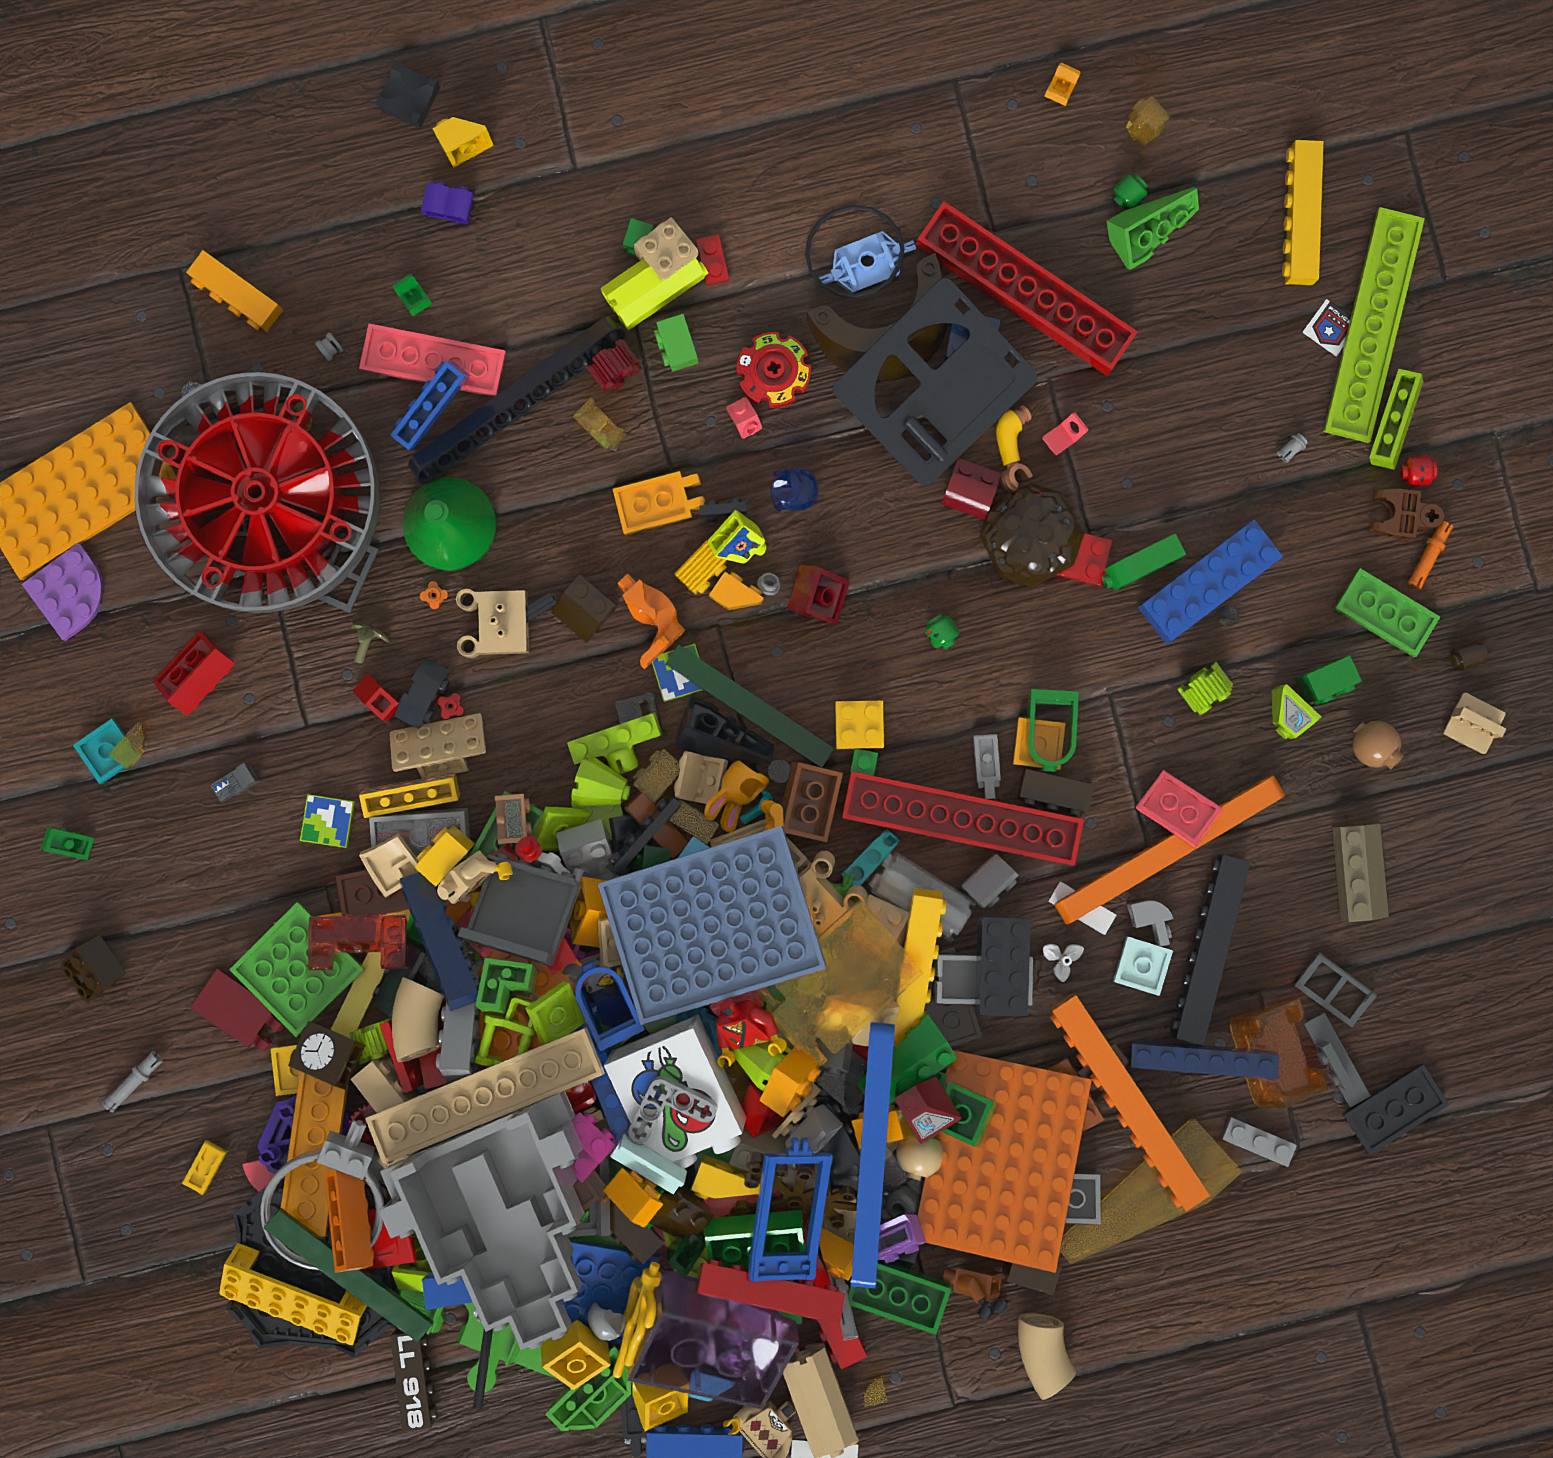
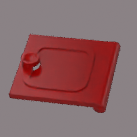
M376 1208L367 1210L368 1223L371 1226V1230L375 1222ZM383 1222L381 1232L371 1247L374 1252L373 1266L363 1269L368 1270L417 1262L418 1257L412 1236L409 1235L400 1239L398 1235L390 1238Z

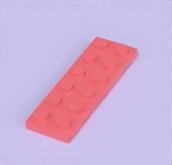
M368 324L359 369L365 372L426 383L434 378L436 375L435 370L441 362L452 360L470 374V377L461 387V391L495 397L499 391L506 351Z

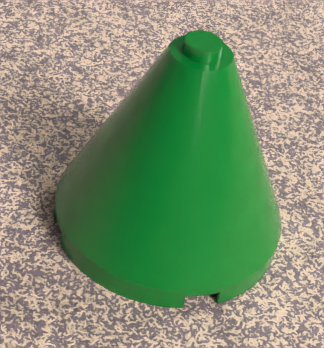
M445 477L424 484L411 496L404 510L402 527L409 549L419 560L438 570L457 571L477 563L487 554L496 536L497 520L489 498L480 488L460 478Z

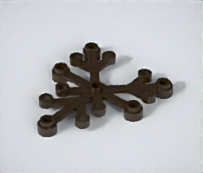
M753 1152L747 1156L746 1167L750 1172L744 1177V1185L747 1188H757L760 1184L764 1161L763 1153ZM814 1163L795 1164L797 1179L794 1187H789L782 1181L788 1175V1165L776 1164L773 1186L783 1194V1198L770 1203L769 1213L786 1207L785 1211H793L799 1208L806 1215V1222L809 1224L812 1209L810 1205L813 1202L815 1187L805 1191L804 1188L806 1182L810 1181L815 1174ZM828 1184L824 1214L830 1218L831 1227L841 1228L844 1226V1215L834 1209L857 1210V1201L856 1203L850 1202L855 1199V1189L853 1187L844 1186L840 1190L831 1193V1185ZM739 1200L736 1202V1207L730 1209L729 1216L756 1214L757 1203Z

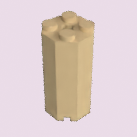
M824 1342L811 1343L805 1346L806 1350L799 1351L798 1348L780 1358V1366L814 1458H820L830 1454V1457L834 1458L843 1454L844 1448L858 1443L859 1438Z

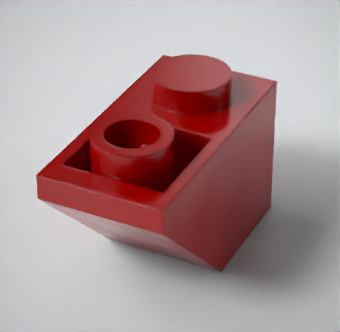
M368 673L352 690L363 704L383 721L388 722L393 717L400 703L395 696Z

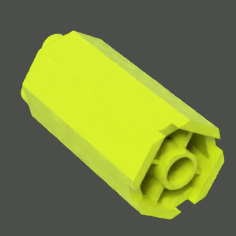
M695 258L668 279L661 280L645 259H642L600 289L611 309L619 316L618 319L629 331L703 280L708 271L702 262H698L697 258Z

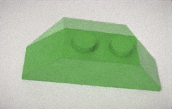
M615 1345L609 1348L611 1363L609 1367L575 1390L566 1386L546 1411L545 1415L561 1431L597 1428L631 1395V1366L625 1365L620 1378L613 1376V1370L620 1351Z

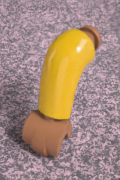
M1023 405L1018 410L1012 411L1008 409L996 423V438L1003 465H1007V468L1002 471L1000 483L1005 490L1011 493L1018 488V482L1014 477L1015 472L1020 475L1023 481L1033 476L1025 465L1018 463L1020 456L1017 436L1022 431V425L1025 424V421L1031 420L1029 410Z

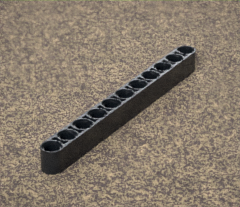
M612 317L600 319L415 454L408 462L409 469L421 484H428L434 481L586 370L589 364L593 365V357L601 350L615 348L617 346L615 342L625 339L624 330Z

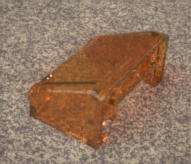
M1290 999L1234 1017L1230 1021V1029L1236 1048L1273 1050L1279 1053L1278 1079L1246 1077L1252 1099L1260 1108H1288L1328 1090L1324 1074L1315 1067H1308L1295 1023L1302 1021L1304 1017V1009L1300 999Z

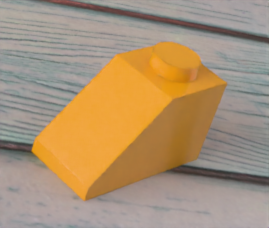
M821 1227L819 1244L823 1261L828 1269L827 1272L836 1279L842 1277L849 1281L852 1276L854 1244Z

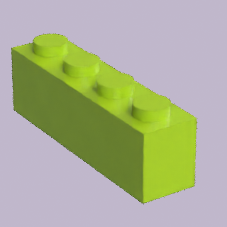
M1398 369L1369 457L1371 465L1395 470L1423 385L1422 374Z

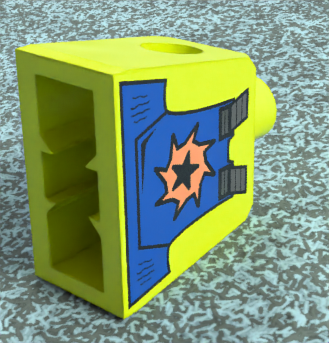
M737 510L728 517L708 540L715 557L739 563H746L754 554L761 556L766 551L765 538L759 527Z

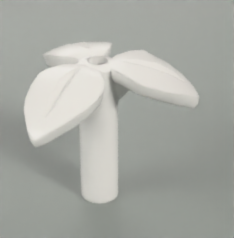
M1076 944L1068 945L1064 953L1061 954L1058 945H1044V956L1048 960H1058V963L1053 968L1055 976L1059 981L1065 982L1070 975L1069 965L1072 961H1076L1081 957L1084 948Z

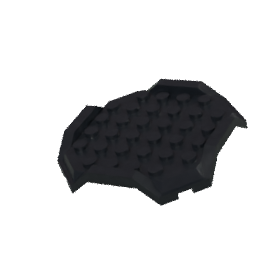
M281 1179L274 1190L270 1204L271 1217L281 1207L285 1179ZM266 1185L233 1214L237 1230V1243L260 1251L259 1257L251 1270L339 1304L346 1289L320 1270L307 1269L288 1261L268 1241L263 1230L260 1214L261 1201L267 1187ZM364 1187L368 1209L376 1208L373 1193ZM329 1222L328 1236L320 1237L332 1245ZM394 1265L366 1270L399 1296L401 1295V1290L398 1289L392 1274ZM229 1300L227 1311L237 1323L241 1322L250 1332L248 1334L249 1337L259 1348L287 1344L335 1348L352 1357H356L372 1341L393 1325L367 1305L360 1318L355 1342L353 1345H349L329 1336L318 1334L303 1326L294 1325L292 1322L282 1318L273 1317L259 1309L250 1308L246 1304L235 1300Z

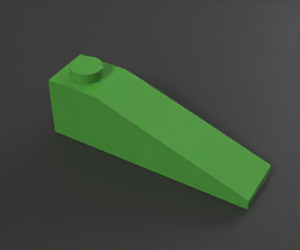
M1192 187L1125 210L1107 220L1110 243L1127 269L1131 270L1147 261L1153 255L1152 251L1160 243L1164 244L1169 239L1167 236L1176 227L1181 228L1199 210L1197 188Z

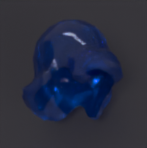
M782 469L774 472V476H780L773 481L771 487L774 509L779 512L782 510L803 511L810 508L816 502L819 493L818 483L814 475L809 471L803 469Z

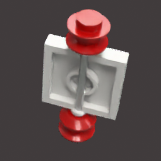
M523 837L516 844L515 851L523 862L532 863V867L540 868V865L553 869V873L560 875L562 872L571 873L560 863L561 859L551 852L548 854L543 853L542 846L535 837Z

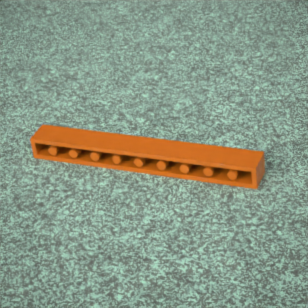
M1072 993L1049 1008L1052 1012V1015L1049 1017L1057 1028L1061 1026L1066 1033L1063 1036L1070 1048L1075 1046L1079 1052L1076 1057L1083 1068L1088 1066L1093 1073L1089 1076L1097 1088L1100 1086L1106 1093L1103 1095V1098L1110 1108L1115 1106L1119 1112L1116 1117L1123 1128L1128 1126L1133 1133L1129 1137L1137 1148L1141 1146L1146 1154L1143 1155V1158L1149 1167L1155 1166L1159 1172L1156 1177L1164 1188L1168 1186L1173 1193L1169 1197L1177 1208L1181 1206L1187 1212L1210 1196L1078 997Z

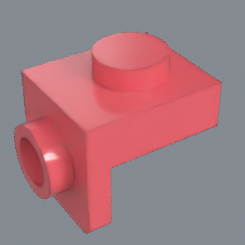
M746 396L726 406V410L736 425L742 439L762 429L758 415Z

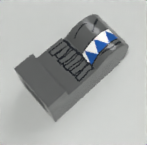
M242 763L234 771L214 782L211 788L220 803L257 784L260 782V779L250 763Z

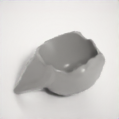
M597 1302L593 1303L588 1311V1324L592 1332L599 1339L610 1341L617 1339L622 1334L626 1325V1319L622 1314L613 1313L611 1309L604 1310L599 1307Z

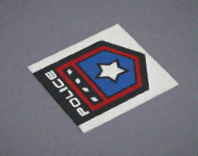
M1326 299L1303 333L1337 356L1344 347L1351 316Z

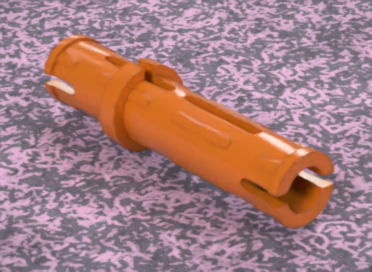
M1443 521L1437 526L1432 537L1428 538L1426 542L1427 547L1410 580L1407 582L1409 585L1422 589L1440 551H1444L1446 547L1445 542L1454 528L1452 524L1449 525L1448 522Z

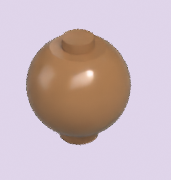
M1370 721L1368 724L1362 722L1354 730L1353 733L1356 736L1352 742L1353 751L1358 760L1363 764L1374 768L1387 766L1392 769L1404 757L1400 752L1401 737L1398 731L1389 723Z

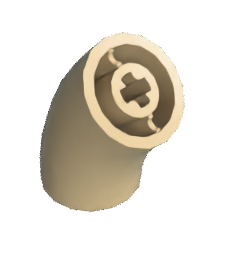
M404 977L397 990L392 1015V1037L397 1062L409 1061L424 1056L441 1047L439 1044L438 1016L444 995Z
M1024 1313L1018 1317V1341L1021 1358L1034 1389L1040 1398L1044 1400L1062 1390L1075 1377L1077 1371L1066 1352L1063 1322L1058 1318L1045 1314Z

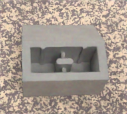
M993 854L960 886L980 907L985 908L987 906L990 908L1000 899L998 897L1000 892L1010 890L1017 883L1015 878L1019 875L997 854Z

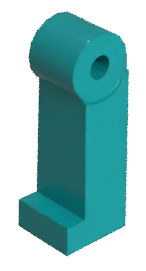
M886 828L840 876L844 879L845 872H850V878L851 873H853L855 877L851 887L855 885L861 886L898 844L900 839Z

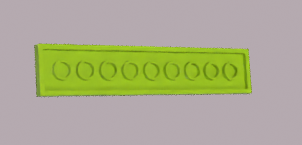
M1382 207L1377 209L1323 432L1365 443L1371 442L1425 218Z

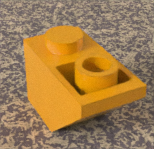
M724 572L709 594L711 599L728 610L760 605L764 601V598L761 596L762 592L753 585H750L748 588L742 584L743 579L734 572H731L730 575Z

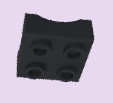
M395 61L389 79L375 103L379 110L421 128L440 89V85L437 80L421 75Z

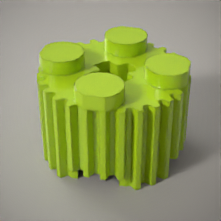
M1217 662L1211 664L1212 669L1202 668L1191 676L1188 686L1185 687L1182 684L1177 689L1194 712L1197 711L1200 715L1207 712L1215 700L1218 699L1221 702L1231 695L1230 691L1233 684Z
M392 1018L349 1033L351 1039L366 1045L359 1059L360 1064L390 1054L380 1024Z

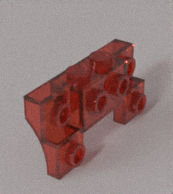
M344 914L342 916L309 917L308 970H333L335 953L381 952V969L406 968V915L367 914L365 916H353Z

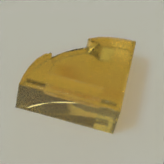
M882 1376L873 1379L868 1385L863 1398L864 1407L887 1402Z

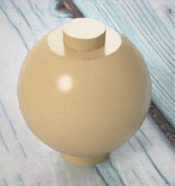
M914 1133L900 1140L897 1146L896 1157L900 1168L908 1172L906 1177L920 1181L921 1176L927 1178L939 1170L943 1159V1147L940 1141L934 1139L935 1136L922 1144L919 1143Z

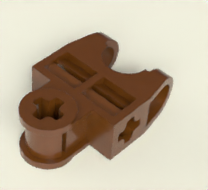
M1407 489L1378 490L1373 492V499L1381 501L1380 503L1386 505L1390 515L1388 520L1383 521V523H1370L1369 531L1387 538L1412 540L1416 538L1417 530L1428 531L1439 526L1443 522L1444 513L1438 505L1420 503L1422 491ZM1428 514L1432 521L1429 522V518L1425 517V515Z

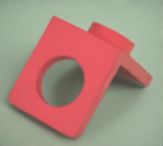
M1074 412L1060 425L1044 435L1042 439L1051 451L1058 455L1081 438L1088 431V428ZM1071 421L1075 422L1078 425L1079 433H1076L1071 429Z

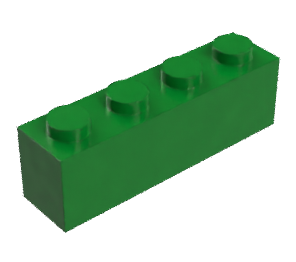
M927 1012L920 1018L922 1021L915 1028L911 1027L905 1033L907 1036L898 1046H893L889 1106L895 1102L894 1098L910 1088L925 1082L957 1060L948 1041ZM866 1074L857 1082L864 1096Z

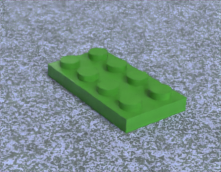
M1361 568L1357 569L1334 607L1336 611L1412 657H1417L1440 619V616Z

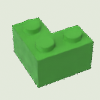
M684 314L656 322L658 330H655L654 333L659 350L664 349L665 351L661 353L665 367L670 365L671 371L674 372L699 364Z
M485 958L475 1006L483 1012L506 1015L510 991L534 994L539 970L533 964Z

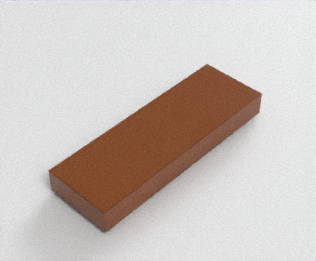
M640 792L624 808L638 824L647 815L651 816L656 810L654 803L644 792ZM668 819L651 838L660 848L670 849V859H674L688 844V841Z

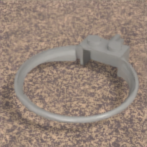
M353 1120L346 1136L330 1130L323 1147L300 1154L284 1164L271 1178L262 1197L260 1214L263 1228L271 1218V1199L280 1180L294 1168L318 1159L317 1163L362 1180L365 1177V1181L372 1190L376 1204V1217L370 1234L372 1247L383 1226L379 1210L384 1206V1197L380 1183L370 1168V1162L376 1147L360 1142L367 1125L363 1124L360 1120ZM263 1229L270 1244L285 1259L307 1269L319 1270Z

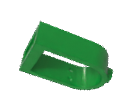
M1175 533L1104 569L1103 583L1107 589L1112 587L1116 591L1179 560L1186 553Z
M1031 689L1028 691L1026 749L1031 759L1043 766L1042 771L1057 772V766L1067 762L1074 754L1077 739L1079 692ZM1035 703L1070 705L1068 748L1064 756L1057 761L1044 760L1035 751Z

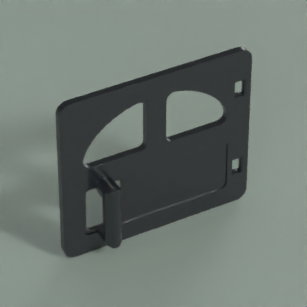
M943 278L938 280L834 383L833 393L921 485L928 486L1036 383L1037 374L950 279ZM958 299L969 308L964 314L954 305ZM954 323L969 330L967 340L935 370L931 369L907 342L910 334L933 324ZM1008 352L1018 361L1013 367L1004 359ZM889 355H895L920 381V385L888 417L882 418L879 416L875 406L876 380L886 358ZM920 415H924L946 438V443L943 446L917 420ZM903 431H909L930 453L931 457L927 461L923 460L902 438L901 434Z

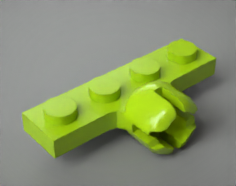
M652 713L567 742L574 765L581 763L586 755L594 758L604 756L608 761L609 767L618 774H622L638 766L633 750L634 745L663 734L656 714Z

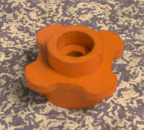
M434 581L430 582L428 588L420 593V599L428 602L431 609H438L444 599L448 597V592L439 588L438 583Z

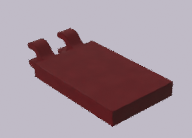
M220 968L216 969L190 1007L247 1048L254 1044L263 1052L265 1050L268 1051L273 1043L260 1034L266 1023L276 1032L281 1031L284 1027L274 1014L245 985Z

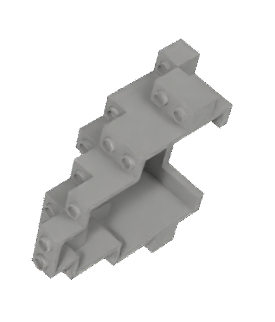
M565 1091L498 1117L393 1163L380 1171L392 1198L379 1210L390 1238L399 1235L400 1239L413 1234L415 1231L437 1284L440 1285L446 1282L447 1285L459 1281L462 1276L485 1332L493 1328L494 1331H499L510 1324L521 1350L527 1347L530 1350L544 1344L543 1340L550 1337L556 1340L567 1334L566 1331L571 1325V1320L561 1299L566 1302L575 1298L582 1286L570 1258L574 1249L567 1234L576 1229L575 1226L580 1224V1220L585 1214L573 1187L577 1179L571 1167L575 1163L574 1160L579 1158L578 1154L582 1151L583 1146L572 1123L575 1113L571 1109V1104H569Z

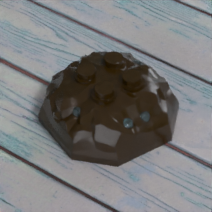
M1031 483L991 504L979 536L1000 578L1034 587L1074 566L1085 534L1063 492Z

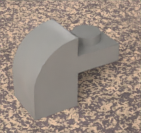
M1141 900L1127 904L1132 927L1139 928L1151 925L1156 945L1165 946L1170 944L1169 938H1172L1171 930L1168 924L1165 925L1164 921L1173 919V916L1166 906L1151 900Z

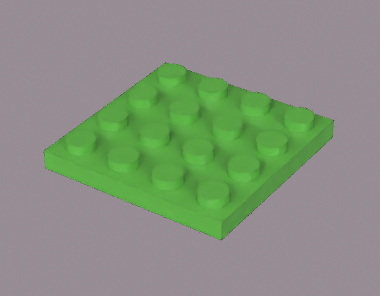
M297 902L229 970L297 1037L301 1034L307 1022H313L365 968L300 902Z

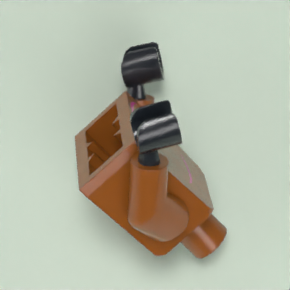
M966 1265L957 1267L956 1270L945 1269L943 1282L954 1285L953 1292L971 1296L975 1303L979 1302L981 1307L978 1309L977 1314L982 1319H990L995 1310L1002 1314L1007 1307L1006 1299L1000 1295L1003 1272ZM992 1299H995V1301H994L993 1304H991V1303L988 1302V1301H989V1300H992Z

